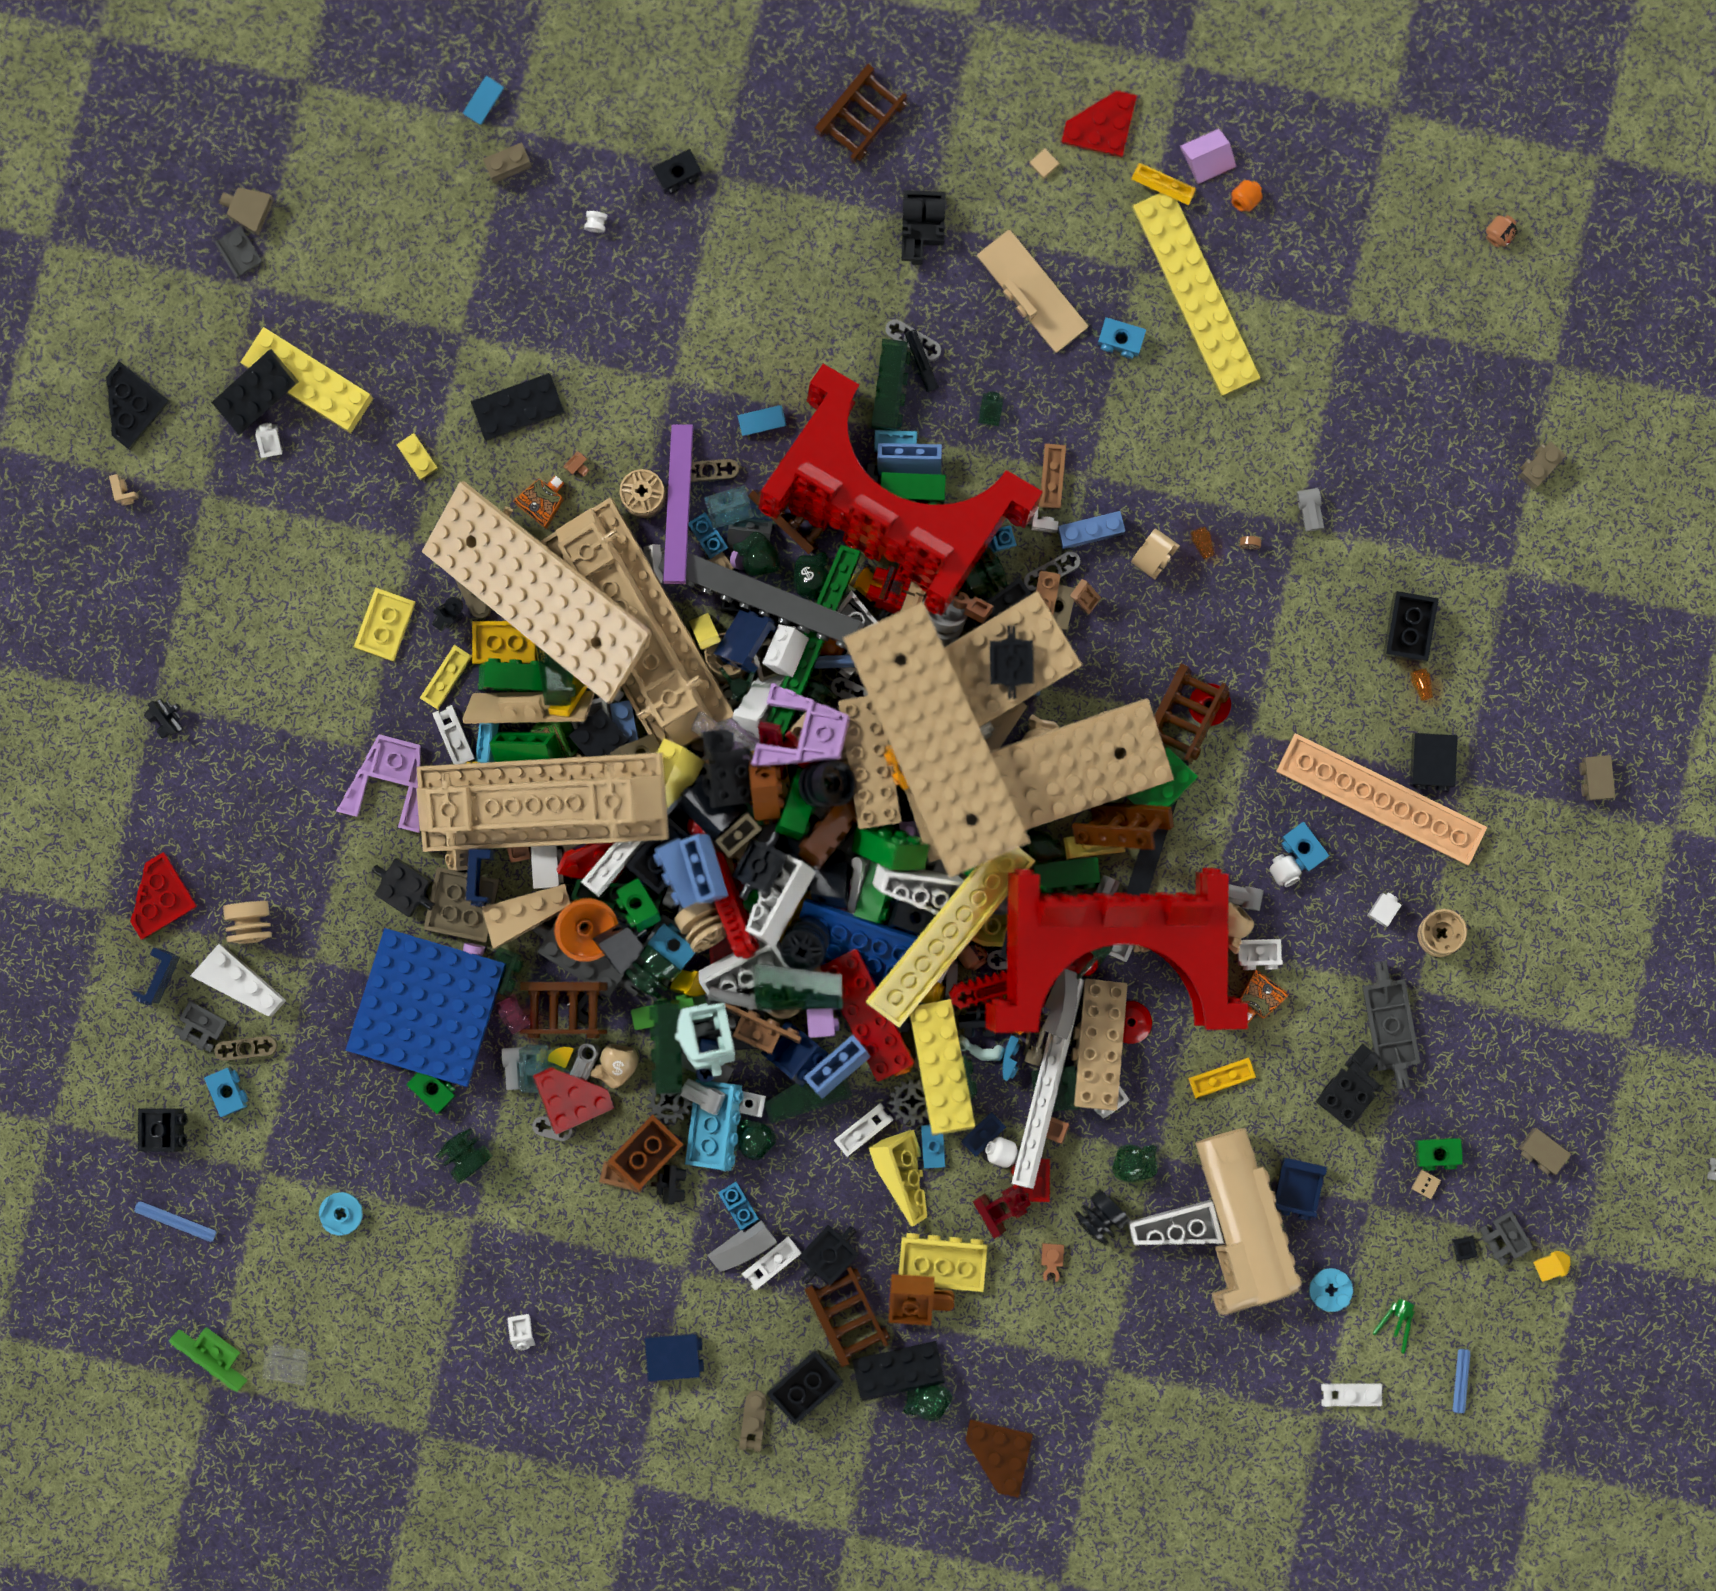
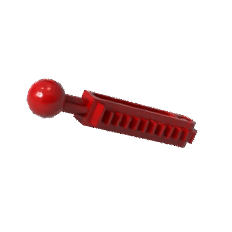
M691 818L688 820L686 828L687 833L691 837L697 834H707ZM715 850L728 896L714 902L734 955L737 958L749 959L756 955L755 951L759 949L758 941L746 931L749 919L742 900L738 897L739 892L733 877H731L732 874L724 853H716Z
M1090 951L1073 961L1065 969L1076 972L1081 976H1090L1098 968V958L1094 952ZM1002 970L1000 975L994 972L992 977L985 975L984 979L977 977L976 981L968 979L966 984L963 981L953 984V987L948 992L952 1004L962 1009L964 1007L969 1008L971 1003L977 1006L979 1001L985 1004L987 999L992 1001L995 997L1003 998V995H1007V973ZM961 992H964L963 998L960 999Z

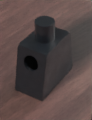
M848 862L825 864L819 870L813 867L816 873L806 891H810L812 900L824 905L847 908L851 874Z
M621 922L594 937L593 941L614 969L622 975L644 951V947L639 942V939L648 932L646 929L638 932L636 927L630 930L626 924Z

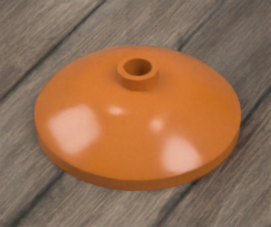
M593 898L579 899L567 905L559 914L555 924V939L559 948L568 957L577 961H593L604 956L593 941V938L617 925L618 920L613 910L604 902ZM582 923L587 924L584 929H580Z

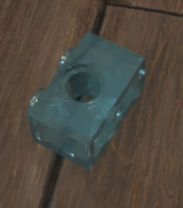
M745 485L704 497L713 529L754 517Z
M527 1044L519 1050L521 1092L539 1093L533 1075L548 1069L547 1045Z

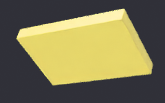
M375 587L354 648L394 662L416 602Z

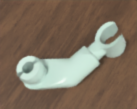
M963 1035L959 1038L961 1051L968 1050L970 1054L981 1061H999L1005 1053L1004 1047L996 1045L994 1049H982L976 1044H971Z

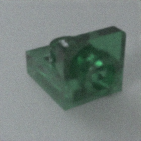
M992 391L983 393L978 423L999 426L1003 396Z

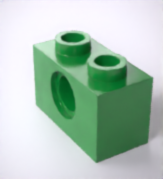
M639 878L616 890L618 898L615 900L621 911L625 909L628 913L625 917L631 928L635 926L637 931L641 932L661 921L658 910ZM642 904L640 908L632 909L633 905Z
M419 1072L406 1084L436 1114H440L457 1096L454 1093L456 1089L448 1081L443 1083L438 1078ZM432 1082L438 1085V1092L435 1095L428 1092V1085Z
M1461 1138L1415 1140L1417 1166H1422L1423 1170H1436L1435 1166L1444 1165V1169H1457V1165L1463 1164ZM1438 1148L1444 1151V1157L1441 1160L1434 1158V1152Z

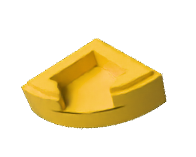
M561 1047L555 1049L548 1055L546 1060L566 1068L574 1048Z

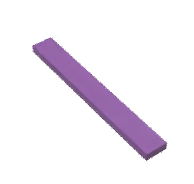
M693 424L671 426L664 584H686Z

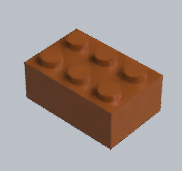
M652 1115L605 1164L637 1193L682 1147L683 1143Z

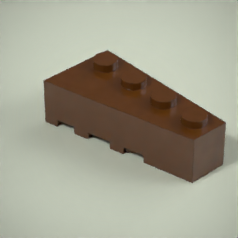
M854 796L845 805L829 806L824 813L826 818L822 822L819 820L812 828L814 833L810 838L805 837L798 846L801 848L798 855L817 870L822 867L857 822Z

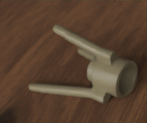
M1041 1029L1036 1046L1032 1045L1031 1049V1032L1026 1033V1043L1023 1055H1026L1025 1062L1041 1066L1044 1049L1040 1047L1045 1035L1044 1030Z

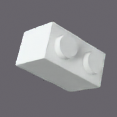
M778 625L763 664L777 674L793 677L809 638L796 628Z
M558 845L531 846L533 889H549L564 883V875L558 874L556 870L563 857L562 849H558Z

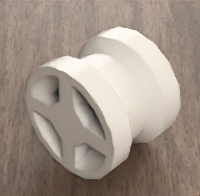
M587 211L586 217L588 219L587 223L584 224V229L591 232L604 233V221L607 220V214L598 211Z

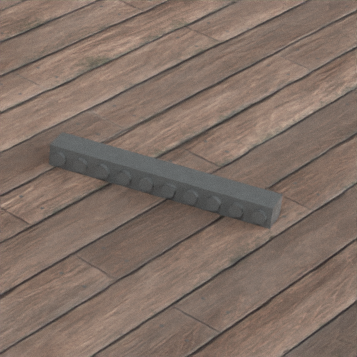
M687 552L686 584L684 585L694 588V585L701 587L703 593L711 596L713 593L721 595V600L728 603L736 601L740 603L739 607L751 611L752 608L759 610L758 614L763 617L770 618L774 616L779 618L777 622L783 625L790 626V623L798 626L797 630L809 634L810 631L817 634V638L826 642L829 639L834 640L837 646L846 650L848 648L843 638L864 629L865 625L857 619ZM665 553L658 567L663 572L662 576H664Z

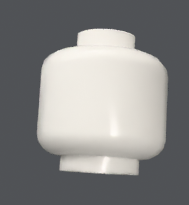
M1281 854L1272 860L1273 864L1269 870L1278 885L1289 887L1300 880L1299 876L1302 871L1293 856Z
M996 1137L986 1146L988 1161L994 1165L1008 1168L1014 1165L1018 1159L1019 1150L1013 1141Z

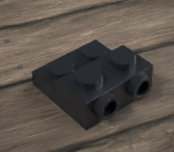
M184 1108L138 1109V1152L184 1151V1147H186L188 1142L187 1136L184 1134V1126L188 1121Z

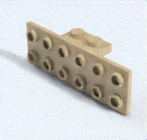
M1007 230L978 253L977 257L1004 289L1003 293L1009 301L1013 300L1017 305L1016 309L1023 318L1027 317L1055 353L1088 328L1086 322L1011 230Z
M559 691L473 693L462 720L463 723L473 724L585 721L594 698V691L584 692L569 717L549 714L548 708Z
M865 696L841 700L838 702L840 712L850 717L845 738L846 748L843 749L845 761H848V765L856 776L857 786L854 802L858 827L863 829L900 823L901 814L897 790L892 778L894 771L892 765L888 766L884 754L887 753L885 747L889 745V741L870 697Z
M1086 979L1084 982L1081 1022L1073 1030V1039L1076 1040L1075 1048H1072L1071 1060L1074 1061V1067H1077L1075 1107L1117 1110L1127 996L1126 983Z

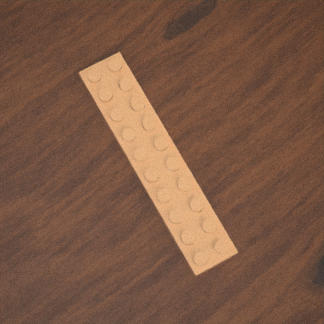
M1296 733L1293 735L1276 770L1277 773L1469 866L1487 829L1486 826Z

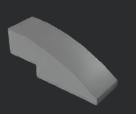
M1064 969L1057 977L1045 1005L1046 1008L1050 1009V1013L1042 1030L1066 1040L1073 1024L1077 1005V973Z
M761 1220L745 1233L743 1230L739 1231L708 1254V1257L717 1269L722 1272L754 1258L776 1244L777 1241Z

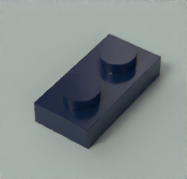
M990 1112L961 1142L976 1157L1006 1126Z

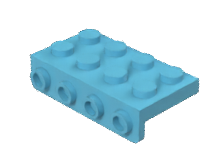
M696 1079V1082L708 1088L712 1087L725 1093L726 1097L718 1115L706 1112L700 1108V1105L693 1102L685 1164L731 1171L735 1163L734 1146L738 1141L736 1131L741 1117L739 1107L743 1099L742 1085L716 1081L702 1082Z

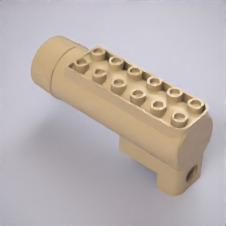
M1246 1128L1228 1131L1197 1141L1195 1144L1201 1160V1168L1206 1177L1225 1239V1244L1215 1246L1227 1286L1226 1289L1211 1293L1218 1313L1228 1315L1252 1306L1273 1302L1299 1292V1287L1302 1286L1301 1279L1295 1273L1293 1267L1295 1259L1292 1253H1289L1287 1247L1289 1240L1281 1227L1283 1223L1279 1211H1276L1274 1204L1276 1203V1197L1274 1192L1270 1191L1268 1184L1270 1177L1267 1170H1264L1263 1167H1257L1255 1152H1253Z

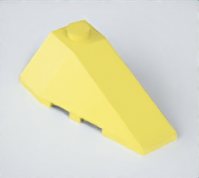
M914 1130L885 1138L871 1146L869 1151L876 1170L909 1224L915 1226L927 1218L925 1191L920 1189L919 1181L920 1177H923V1170H918L917 1157H921V1151Z

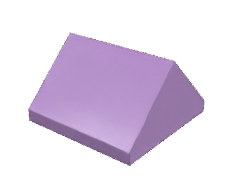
M1220 129L1180 146L1197 184L1236 168L1230 142Z

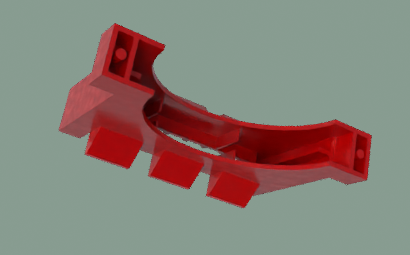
M823 363L810 382L806 401L817 410L762 488L758 509L764 515L777 519L789 502L788 509L795 516L808 520L814 527H820L825 530L828 524H830L835 529H841L845 532L843 541L848 547L858 549L871 560L875 559L880 562L884 555L887 560L900 564L898 574L904 580L914 582L920 589L927 592L924 602L926 609L933 614L942 616L1005 519L1007 518L1013 525L1025 529L1038 508L1043 491L1006 470L984 492L973 498L952 504H921L890 493L877 484L864 471L850 444L847 422L850 412L856 404V401L852 399L860 384Z
M1025 868L1014 869V873H1008L1007 1000L1004 998H993L992 1002H986V1029L993 1032H1038L1039 1018L1044 999L1060 973L1080 956L1101 947L1117 944H1132L1145 947L1171 965L1183 981L1189 994L1194 1014V1026H1205L1206 1030L1248 1029V1003L1242 1002L1241 998L1227 996L1229 874L1222 873V869L1203 868L1202 872H1196L1195 894L1176 892V895L1167 892H1155V895L1140 894L1138 896L1115 892L1114 895L1093 893V895L1077 894V897L1064 893H1051V896L1039 893L1038 874H1033V870Z

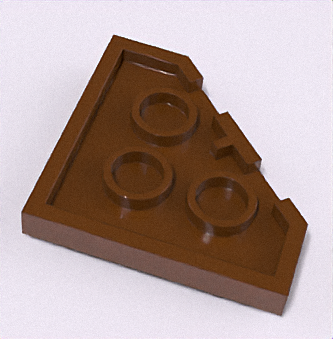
M970 1419L965 1441L997 1493L1019 1498L1033 1433Z

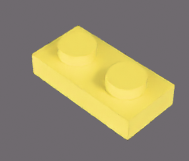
M414 433L397 444L420 480L438 469Z

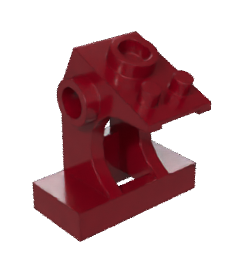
M1013 1186L1001 1192L1003 1196L992 1202L989 1201L985 1193L972 1201L994 1239L1007 1231L1002 1221L1011 1216H1015L1017 1219L1027 1213L1026 1208L1031 1203L1021 1186L1016 1189ZM1005 1202L1010 1212L1006 1213L1000 1203Z

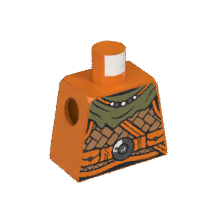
M555 475L548 484L538 479L515 498L514 503L547 529L563 502V498L557 492L564 485V482Z
M1258 970L1253 971L1240 996L1242 1002L1248 1003V1024L1255 1014L1262 1019L1265 1018L1289 995Z

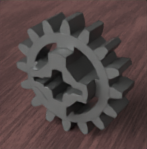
M663 1078V1084L660 1085L655 1082L656 1089H649L652 1096H646V1100L651 1103L646 1106L647 1109H653L650 1113L651 1116L657 1115L659 1121L664 1119L665 1125H668L669 1120H672L675 1125L677 1118L683 1121V1114H690L687 1107H691L693 1103L684 1098L683 1107L680 1109L678 1102L682 1099L680 1095L682 1081L680 1080L675 1084L674 1078H671L670 1083H667L666 1079ZM665 1088H675L677 1090L671 1092L667 1091ZM659 1094L661 1099L657 1106H655V1098ZM665 1098H675L673 1099L674 1104L672 1106L670 1104L664 1105L666 1103ZM664 1111H670L674 1115H665L662 1113Z
M909 1079L908 1084L901 1081L902 1087L894 1086L896 1093H890L889 1095L894 1098L893 1101L888 1102V1105L894 1106L890 1112L897 1113L896 1120L903 1118L904 1125L908 1120L911 1126H914L915 1120L921 1124L923 1123L922 1117L928 1119L925 1098L916 1094V1089H918L924 1095L923 1087L920 1086L921 1080H918L916 1084H913L912 1079ZM907 1089V1095L904 1098L898 1099L900 1093ZM910 1096L913 1097V1100L921 1101L915 1104L913 1108H911L910 1104L902 1103L909 1100ZM920 1106H925L924 1111L917 1116V1109ZM899 1107L905 1108L908 1111V1116L903 1114Z

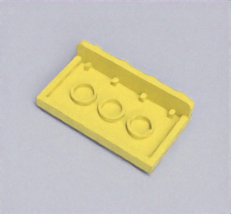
M907 1233L906 1237L902 1236L899 1274L935 1277L934 1288L983 1292L988 1244H983L984 1240L971 1239L970 1243L962 1242V1238L949 1237V1241L941 1240V1236L928 1235V1239L919 1238V1234Z

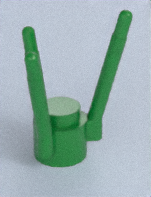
M1400 1298L1397 1303L1393 1302L1389 1311L1373 1331V1335L1379 1332L1393 1312L1396 1311L1394 1315L1399 1317L1393 1334L1394 1337L1398 1336L1403 1321L1407 1320L1401 1353L1404 1354L1412 1317L1415 1313L1413 1311L1415 1305Z

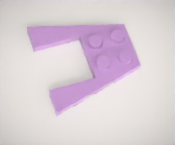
M771 683L767 699L769 706L806 711L797 750L756 743L751 764L754 767L841 759L850 717L828 706L816 703L812 699L802 697L791 690L779 687L775 683Z
M378 735L336 812L358 817L369 776L409 786L398 828L420 833L416 767L421 766V745Z

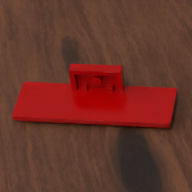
M854 949L822 965L821 970L834 996H836L842 1015L847 1021L852 1035L871 1056L867 1063L876 1081L879 1082L912 1066L914 1061L896 1025L866 1002L877 987L859 950Z

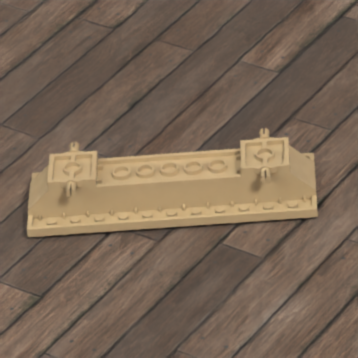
M465 481L459 482L422 552L607 703L612 702L621 686L627 681L652 634V631L634 618L638 610L633 606H630L628 611L624 610L510 518L513 512L510 507L505 506L502 512Z
M611 497L594 508L588 509L540 541L624 610L628 611L630 606L635 607L638 612L634 618L652 631L650 638L644 646L645 650L627 681L621 687L648 735L654 734L659 747L663 739H667L685 748L703 737V732L713 731L733 718V708Z
M1038 591L944 648L979 728L1082 666L1071 644ZM1007 625H1011V634L1012 625H1016V638L1020 640H1034V684L1016 686L1017 699H1008V686L990 684V641H1001L1007 638ZM842 750L841 759L838 760L848 764V761H845L844 753Z
M922 602L844 637L846 646L949 877H953L1029 843L1027 834L924 603Z
M1148 698L1110 711H1104V713L1101 712L1099 715L990 751L1024 830L1174 780ZM907 788L905 792L921 840L929 845L928 861L930 863L941 859L911 789Z
M663 752L416 767L419 827L422 832L423 852L669 839Z

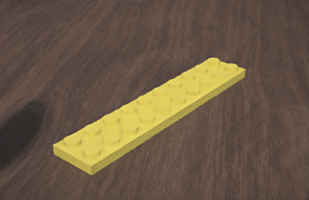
M1159 193L1133 205L1135 214L1221 397L1259 380V373L1178 201Z
M1018 847L977 865L867 999V1004L897 1027H900L1007 897L1008 873H1014L1016 868L1029 870L1035 860Z

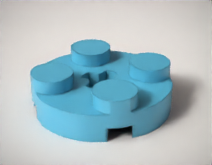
M346 1192L334 1193L324 1199L319 1209V1218L324 1229L331 1234L339 1236L356 1230L363 1217L361 1203H359L355 1196ZM344 1208V1212L347 1214L346 1218L337 1219L338 1215L335 1211Z
M1326 1268L1319 1271L1311 1280L1309 1294L1316 1306L1324 1311L1335 1312L1343 1309L1350 1303L1353 1295V1286L1345 1273L1338 1269ZM1329 1284H1333V1287L1337 1288V1292H1334L1331 1297L1328 1292H1325V1288H1329Z

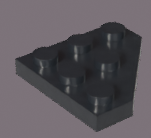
M118 361L106 376L109 414L112 426L111 434L113 438L131 450L170 401Z

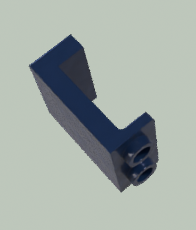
M740 610L714 654L725 664L754 675L758 667L752 660L768 633L772 632L775 634L777 630L774 626L775 622L766 616L760 618L759 615L752 611L746 613Z
M469 849L466 901L471 902V906L484 907L486 903H491L492 901L488 897H479L481 860L494 861L495 852L491 850Z
M153 947L150 955L161 960L147 993L143 991H133L132 995L137 997L136 1001L144 1005L152 1006L153 1003H160L180 959V956Z
M787 1020L781 1028L784 1030L791 1028L799 1032V1036L802 1037L801 1043L799 1044L780 1036L772 1055L765 1051H762L761 1054L794 1082L803 1087L807 1082L804 1077L820 1064L829 1053Z
M1283 1157L1275 1194L1276 1203H1274L1276 1209H1278L1277 1212L1279 1211L1280 1214L1290 1216V1212L1298 1213V1218L1310 1221L1311 1217L1317 1218L1318 1213L1316 1212L1327 1167Z
M697 1333L645 1337L648 1381L698 1378L701 1376L700 1372H704V1360L699 1359V1350H703L702 1337H698Z

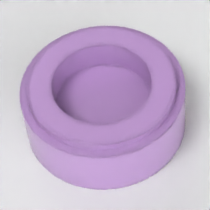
M736 548L730 557L731 566L739 570L746 569L751 560L750 552L743 548Z
M464 943L463 951L482 956L484 955L485 947L473 943Z

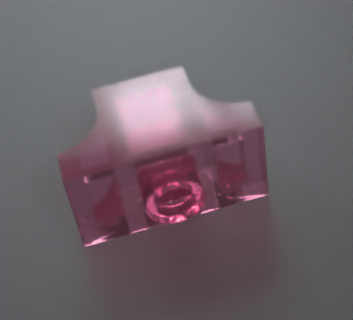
M515 993L496 1004L501 1020L508 1027L512 1035L531 1024Z

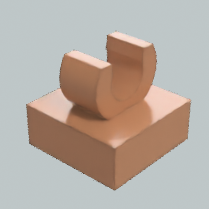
M578 451L563 466L571 474L577 471L582 476H585L590 471L583 465L587 458Z

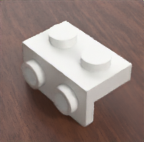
M1281 939L1241 940L1238 966H1243V970H1256V966L1265 965V970L1278 969V965H1283V960L1281 959Z

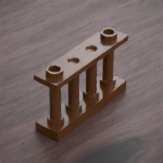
M870 64L864 67L814 127L815 133L820 137L824 134H830L853 153L850 156V161L853 164L865 157L868 152L866 151L867 147L896 112L901 113L908 104L906 102V93L897 98L875 80V76H873L875 68ZM865 85L873 88L893 105L886 114L861 95L860 90ZM851 101L853 103L857 102L880 121L873 130H870L848 112L847 106ZM838 117L845 119L866 136L859 147L835 128L833 123Z
M753 490L748 495L758 506L761 490ZM788 502L777 519L772 516L770 518L808 554H813L818 549L815 545L816 539L824 530L820 527H815L810 534H803L799 529L805 518L796 517L789 520L784 515L786 513L785 510L789 507Z
M1181 663L1154 718L1162 743L1186 753L1184 759L1187 763L1192 764L1193 760L1198 759L1201 753L1200 746L1222 703H1226L1230 692L1229 687L1223 682L1220 688L1217 689L1192 677L1191 669ZM1190 685L1214 696L1215 698L1210 708L1182 696L1181 692L1184 686ZM1175 704H1181L1205 715L1201 726L1198 727L1173 715L1172 710ZM1166 723H1172L1196 736L1189 746L1163 734V727Z
M1107 802L1091 808L1092 820L1088 824L1074 823L1072 825L1075 844L1154 850L1153 833L1157 829L1171 830L1174 827L1172 808L1169 806Z
M520 982V991H528V995H530V1029H520V1034H528V1038H541V1034H586V1038H599V1034H607V1030H597V1003L600 991H608V982ZM541 991H548V995H550L549 1029H538L539 995H541ZM560 991H567V995H569V1029H558V995H560ZM580 991H587V995H589V1030H578V995H580Z
M851 1266L847 1267L848 1275L834 1281L830 1286L826 1285L820 1289L818 1287L814 1289L813 1285L804 1288L841 1367L850 1364L848 1359L851 1358L852 1354L881 1340L885 1347L888 1345L887 1340L890 1339L886 1328L880 1327L859 1283L862 1278L857 1268L853 1270ZM854 1282L859 1294L830 1308H823L820 1301L823 1299V1296ZM863 1301L868 1311L867 1314L840 1327L832 1326L830 1319L833 1318V1315ZM870 1321L873 1322L877 1333L849 1347H842L839 1341L842 1335Z

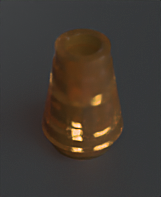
M1206 526L1190 532L1192 536L1190 539L1203 559L1215 555L1210 530H1207Z
M1427 668L1411 672L1410 680L1421 701L1432 698L1431 676Z

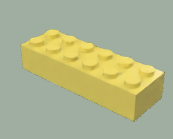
M263 327L240 363L248 369L268 350L272 349L299 381L287 394L351 434L374 398L360 387Z
M951 999L917 1005L909 1017L931 1134L936 1136L974 1129L975 1122Z

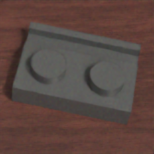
M241 226L222 236L221 239L214 241L236 278L263 263Z

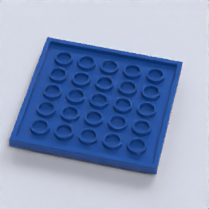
M384 928L346 1051L468 1087L506 964Z

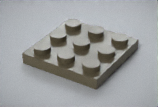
M440 867L436 868L430 901L434 902L435 906H432L433 909L431 911L428 909L423 930L487 943L489 932L482 907L471 906V902L466 901L467 873ZM480 876L479 897L492 899L491 903H486V906L495 904L500 880Z

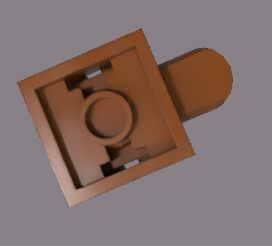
M749 760L755 821L764 820V824H769L768 819H772L773 823H777V818H781L780 809H784L783 796H779L783 795L781 780H777L781 779L780 766L754 767L751 764L752 760Z
M891 1274L888 1323L931 1326L932 1311H951L954 1308L955 1295L952 1290L934 1289L935 1277Z

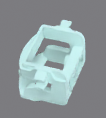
M705 1003L681 1010L678 1019V1032L675 1034V1039L680 1041L687 1059L696 1070L711 1068L713 1077L721 1075L720 1066L735 1061V1052L725 1004L719 1003L708 1006ZM713 1019L715 1029H719L721 1037H717L720 1050L699 1054L693 1024Z

